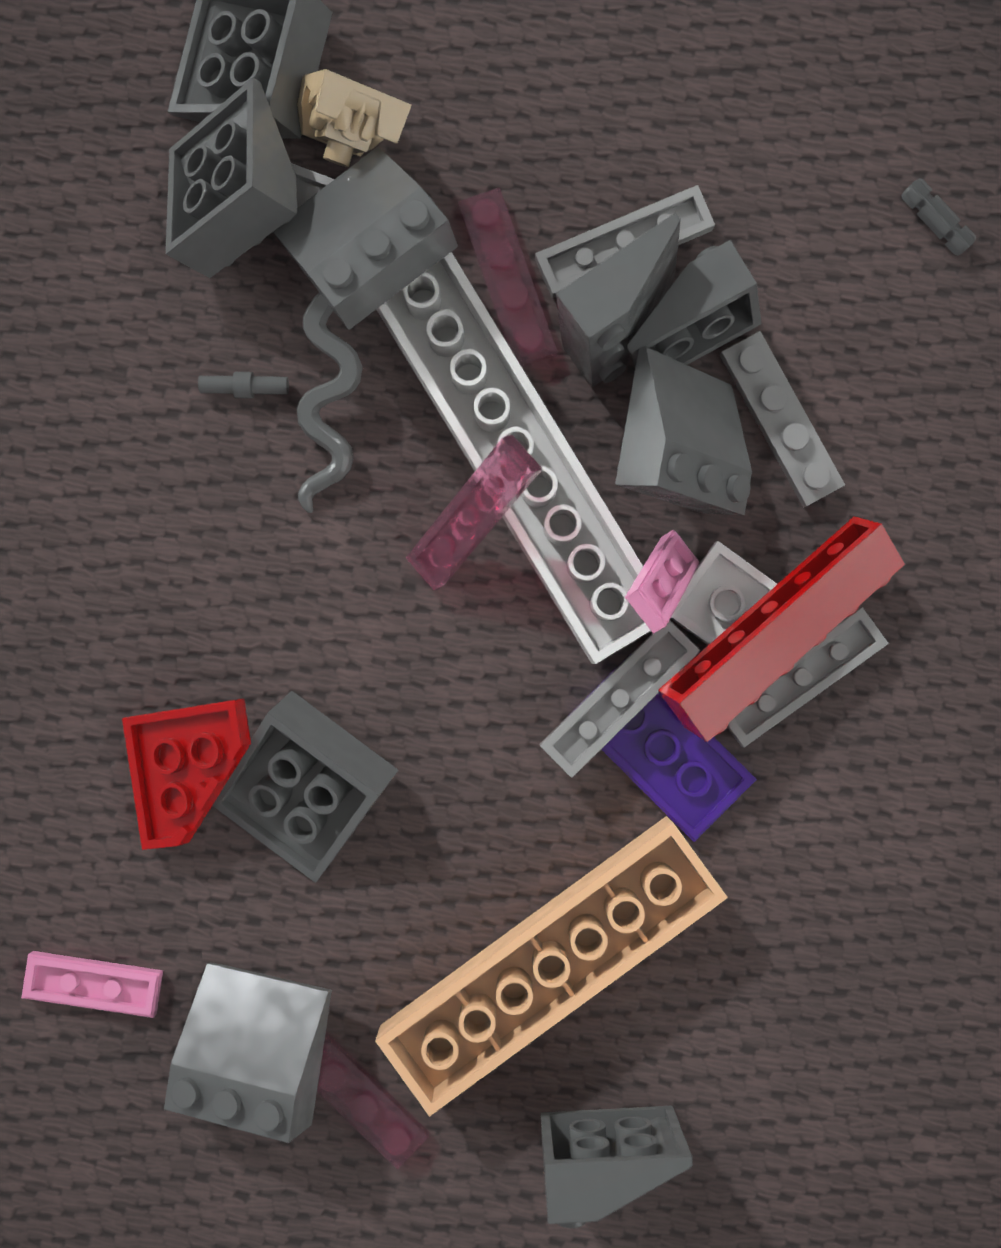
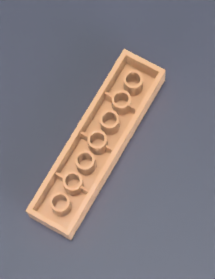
M666 816L381 1024L375 1042L430 1117L728 897L675 824Z

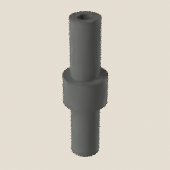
M234 372L233 376H199L198 389L199 393L234 394L235 398H254L255 394L288 395L289 378L254 376L253 372Z

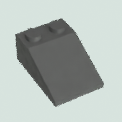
M731 240L720 246H711L703 250L695 260L688 263L627 345L635 369L639 347H648L688 365L762 324L757 283Z

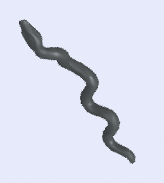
M320 293L313 298L304 313L303 329L309 341L339 365L340 373L335 379L307 391L300 399L297 407V421L305 435L329 451L332 456L331 463L325 469L308 478L298 491V501L308 513L314 511L313 497L334 483L343 480L351 470L354 460L351 445L341 434L323 422L319 415L320 410L325 405L347 397L354 392L361 382L363 370L359 356L353 347L327 328L326 323L333 309Z

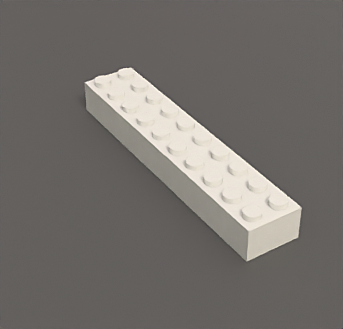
M450 252L376 310L591 664H596L651 631L625 598L643 565L452 252Z

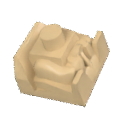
M327 69L303 75L297 104L301 134L327 144L323 159L344 167H349L352 155L361 156L367 150H372L384 139L398 143L411 108L409 103Z

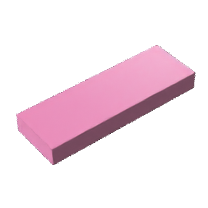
M674 530L660 538L625 596L626 600L653 634L667 626L699 565L698 559Z
M32 951L28 954L21 998L153 1018L157 1014L163 970Z

